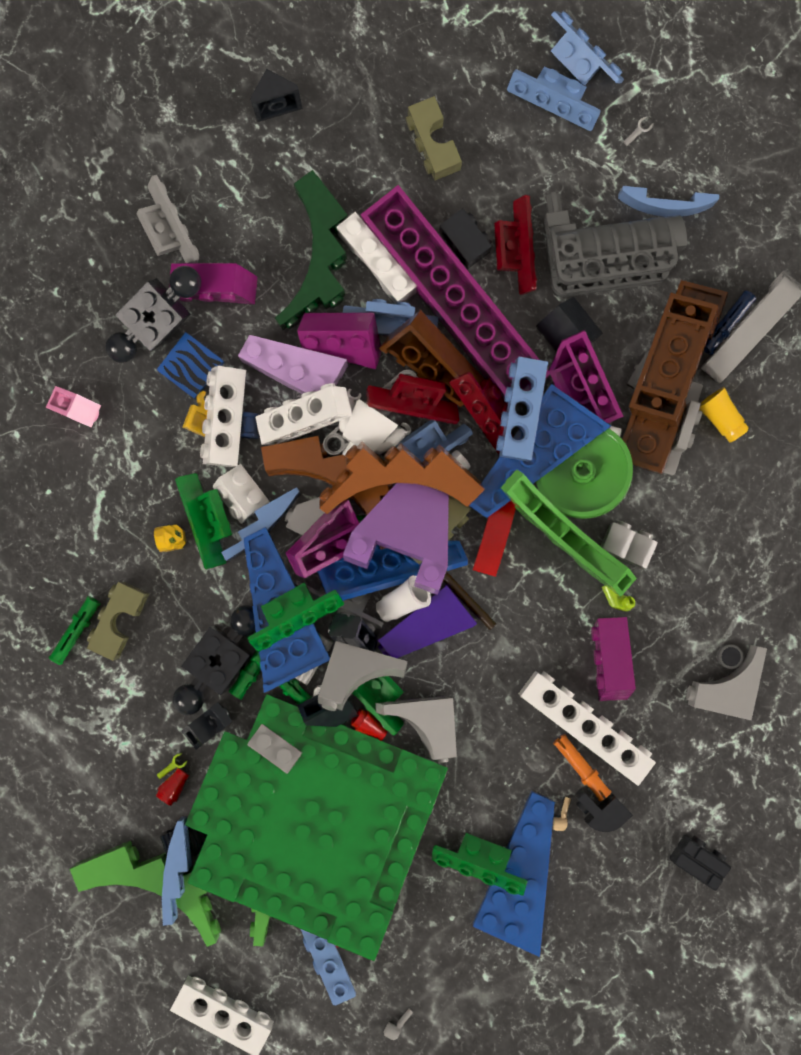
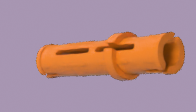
M566 734L561 735V739L557 738L553 744L582 778L581 782L591 789L599 801L604 800V795L607 798L611 794V790L599 778L598 771L590 767L566 737Z

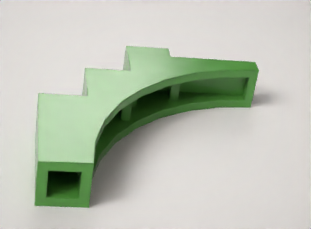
M516 470L503 484L501 489L526 520L543 531L552 543L569 554L582 569L621 597L637 579L627 566L609 554L564 516L522 472Z
M129 841L76 863L70 868L78 892L99 886L123 885L148 890L162 897L163 875L167 856L166 853L139 863V852ZM190 868L187 872H183L185 892L181 898H176V904L197 927L208 947L217 943L221 927L218 920L212 916L210 911L212 910V905L209 897L204 896L207 891L188 884L193 868Z

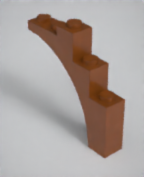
M318 436L261 447L264 467L268 476L287 474L307 476L334 486L337 482V476L344 469L349 470L345 462L347 457L344 455L324 458L328 457V454ZM393 484L375 486L358 492L350 498L368 515L393 488Z
M361 442L358 446L353 445L347 451L345 462L349 470L344 469L337 476V482L332 488L327 487L321 493L319 505L320 509L328 514L342 501L358 492L379 485L409 483L438 489L453 496L468 507L485 489L482 482L440 444L435 449L433 447L429 449L424 455V461L422 462L402 443L397 447H391L384 456L386 459L383 460L365 443Z

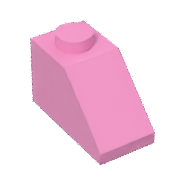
M55 386L46 408L89 427H92L93 422L97 420L101 405L57 386Z

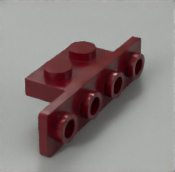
M523 195L513 201L514 222L499 220L494 223L497 270L518 272L520 295L536 290L537 283L530 195Z
M471 372L451 379L450 385L496 450L498 437L503 436L504 426H500L503 411L507 412L508 404L501 395L500 389L494 385L490 378L483 380L479 385Z
M399 374L391 390L371 385L366 389L369 407L451 424H458L460 421L457 404L441 400L446 392L445 383Z

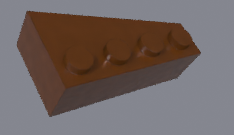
M421 310L389 334L379 348L385 354L389 352L397 358L396 362L403 367L407 365L418 373L417 377L445 383L446 392L444 396L460 407L464 404L450 385L451 379L471 372L479 385L485 380Z

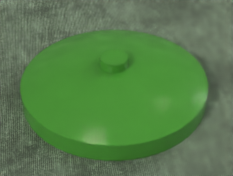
M608 428L537 480L538 490L563 515L580 519L601 516L614 509L624 499L630 488L633 477L631 454L620 436Z

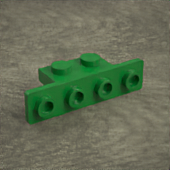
M196 473L177 477L175 481L204 568L207 570L226 564V560L221 553L223 550L220 540L231 536L232 532L218 490L215 489L203 493Z
M303 583L261 606L269 626L249 636V643L256 651L267 649L275 642L293 635L295 631L306 625L313 624L317 619L326 614L335 612L344 605V602L336 590L314 601L307 585Z
M389 676L371 679L351 693L364 704L366 710L372 713L381 722L383 728L393 736L404 725L399 716L376 713V703L395 701L404 692Z
M468 833L465 834L458 853L437 845L433 848L432 861L441 867H450L459 871L464 876H473L482 880L487 885H496L513 895L519 894L523 896L526 890L527 880L505 872L512 850Z

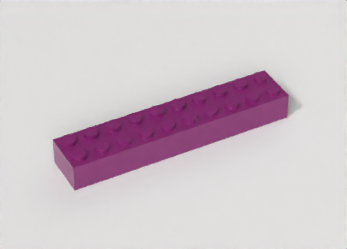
M397 185L360 215L361 219L415 283L418 295L435 316L438 317L439 321L486 379L490 378L494 385L500 389L501 395L505 400L506 389L511 387L512 378L509 377L511 362L515 363L518 357L539 360V358L401 187ZM547 370V372H546V378H545V380H546V379L549 377V375L551 374L548 370ZM520 379V388L523 391H530L531 383L529 380Z

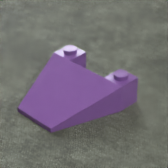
M396 483L352 531L343 553L344 560L367 569L376 545L422 561L414 586L438 595L448 567L449 494L419 484Z

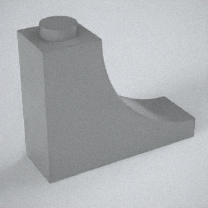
M336 641L319 691L318 703L322 704L324 709L336 711V709L343 710L344 704L351 693L363 683L383 676L404 678L408 661Z
M750 645L749 651L741 665L730 675L711 682L693 681L692 686L688 687L686 699L689 700L688 705L752 720L767 648Z
M439 696L376 703V713L399 716L414 727L423 743L425 757L433 759L435 763L448 762V758L457 757L453 698Z

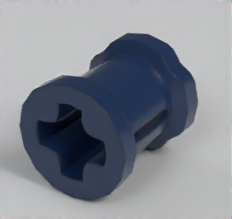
M242 412L240 438H260V435L257 434L256 416L261 414Z

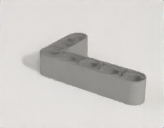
M785 271L781 272L769 286V292L715 350L714 354L706 360L701 369L720 384L801 297V284Z

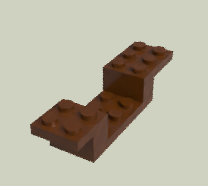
M681 280L676 294L670 293L629 405L632 414L622 440L630 451L633 466L663 475L687 409L686 398L707 340H712L728 297V292Z

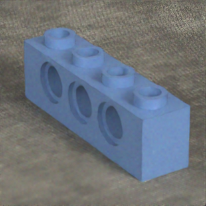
M518 357L515 363L511 362L509 377L512 378L511 387H507L505 393V402H508L507 412L503 411L500 426H504L503 436L498 437L496 450L500 451L499 457L527 462L532 460L548 366L547 361ZM520 379L529 380L531 383L530 391H523L520 388ZM517 403H523L526 406V415L520 416L516 413L515 405ZM513 427H518L522 430L523 437L521 440L512 438L511 430Z

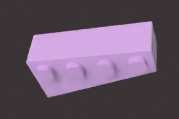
M249 335L238 355L242 363L301 394L310 391L317 392L325 384L334 383L336 386L348 367L347 359Z

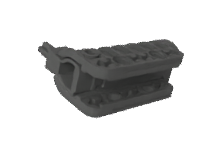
M551 192V194L546 195L548 213H546L544 224L547 235V256L554 293L560 297L663 283L669 275V270L674 268L688 245L686 227L681 215L576 229V223L570 224L568 210L562 211L560 193ZM641 276L637 281H633L629 277ZM560 282L569 285L565 291L562 287L557 286ZM594 282V285L591 287H585L582 285L585 283Z

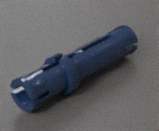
M745 290L717 325L712 340H707L704 348L706 354L713 355L723 340L730 335L731 330L756 301L753 293Z

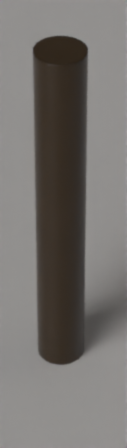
M446 572L443 582L489 630L493 629L496 626V622Z

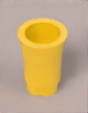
M725 387L718 389L700 402L699 411H702L729 442L735 441L748 431L749 428L744 423V418L731 401Z

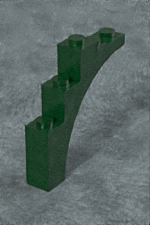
M313 170L294 183L295 191L304 204L311 221L313 234L312 257L308 273L299 292L290 304L275 317L282 330L286 328L291 329L300 322L299 318L304 313L316 311L320 302L327 310L329 307L335 308L341 304L345 296L343 287L330 271H337L346 263V252L332 234H338L337 226L346 220L348 215Z

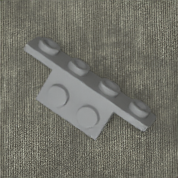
M157 175L151 176L148 190L156 204L138 209L137 216L157 256L179 250L185 263H197L199 260L198 249L195 245H192L188 237V230L181 223L177 208L171 203L164 183L160 182Z
M692 381L686 398L687 409L663 472L665 474L675 475L681 454L687 448H691L695 434H692L694 425L699 424L702 416V411H699L701 403H698L703 388L702 384Z

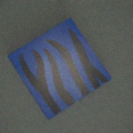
M185 332L157 368V371L196 400L199 392L203 391L207 386L208 372L216 366H222L225 362Z

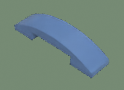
M623 186L618 194V199L628 206L647 214L663 217L697 214L713 207L719 200L718 194L696 192L689 201L646 198L647 188Z

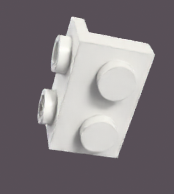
M241 464L220 476L213 485L214 490H218L220 498L229 508L231 516L241 524L253 515L254 511L270 502Z

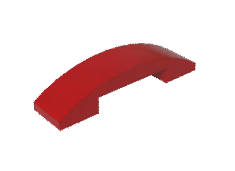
M509 501L488 517L473 571L496 577L516 510L515 504L512 501Z

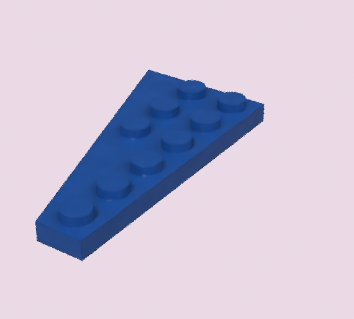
M551 384L542 396L532 460L527 462L499 457L482 481L485 490L469 506L485 518H488L511 501L501 487L516 470L522 472L533 484L610 428L611 425ZM521 429L517 431L513 439H522L523 432Z
M266 527L244 538L256 632L269 626L261 606L296 587ZM314 623L306 625L295 631L293 635L275 642L271 647L259 651L264 693L330 660L331 657Z
M448 541L447 571L467 566L468 559L460 541ZM376 545L367 569L341 558L317 571L325 594L336 590L342 600H347L403 584L409 577L417 576L421 564L419 565L407 555L388 548L380 549V545Z
M531 790L506 847L512 850L505 872L528 881L523 896L519 894L513 895L501 887L489 885L473 921V927L540 957L555 802Z

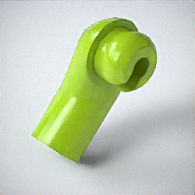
M605 585L602 586L607 601L612 608L629 611L635 607L633 597L624 595L620 597Z

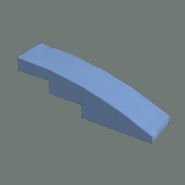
M296 487L254 511L259 520L238 531L242 541L221 552L225 560L230 561L245 551V537L265 527L270 532L301 494L300 490Z
M182 816L177 821L168 848L162 889L163 926L174 924L178 917L176 898H181L185 892L183 872H187L192 866L188 826H185L187 816Z

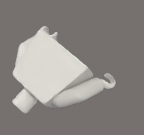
M352 389L347 391L352 416L339 421V429L343 433L342 437L350 442L342 453L344 456L353 445L358 446L361 442L365 443L377 455L383 454L391 447H396L405 435L411 433V428L407 423H401V426L405 427L406 430L397 428L398 425L361 401V393H359L358 397H352L350 395Z

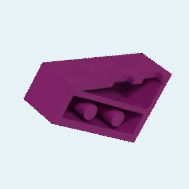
M237 263L171 264L170 275L177 267L189 266L194 268L201 277L199 292L190 298L181 297L180 301L191 302L192 299L204 302L218 301L255 305L258 277Z
M304 313L297 330L302 348L347 359L349 363L372 369L377 368L382 351L379 349L381 343L374 313Z
M348 499L342 501L328 514L324 513L286 552L296 575L306 578L343 558L350 535L359 525Z
M627 617L597 619L594 627H591L592 641H595L596 650H594V662L597 665L599 701L628 700L636 690Z

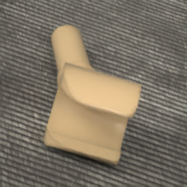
M565 797L561 817H553V830H566L567 812L571 798Z

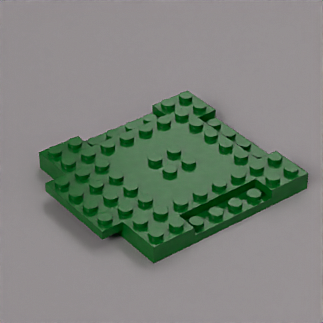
M266 694L248 740L224 731L187 818L185 826L207 834L188 884L233 903L237 902L326 939L331 944L375 961L448 768L343 725L338 727L306 726L297 706ZM261 724L302 752V755L288 774L247 745Z

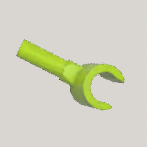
M177 753L173 757L172 762L157 774L159 779L175 768H182L187 764V761L182 765L176 763V757L182 753Z

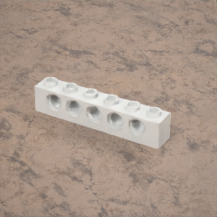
M535 671L518 694L639 786L656 763L650 758L652 753L642 745L638 748L632 745L630 742L633 738L622 730L617 733L611 729L613 723L601 715L599 719L592 714L594 709L583 700L578 704L572 699L575 694L564 686L561 689L557 688L553 684L555 679L543 671L540 675ZM547 690H553L555 693V698L551 702H544L543 694ZM567 705H573L574 713L570 717H564L562 713L563 708ZM586 720H592L593 728L588 732H584L582 724ZM605 735H612L613 741L609 746H602V738ZM625 750L632 751V756L628 761H622L621 755Z

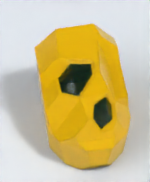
M167 525L154 529L155 543L160 552L182 549L187 542L185 531L178 525Z

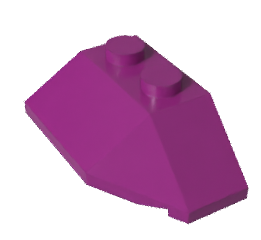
M583 330L562 340L548 369L555 386L606 423L624 417L586 331Z

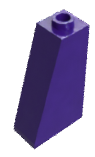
M445 585L439 590L438 595L434 594L431 597V603L428 607L413 611L379 638L380 645L378 648L383 655L399 658L472 628L477 623L448 586Z

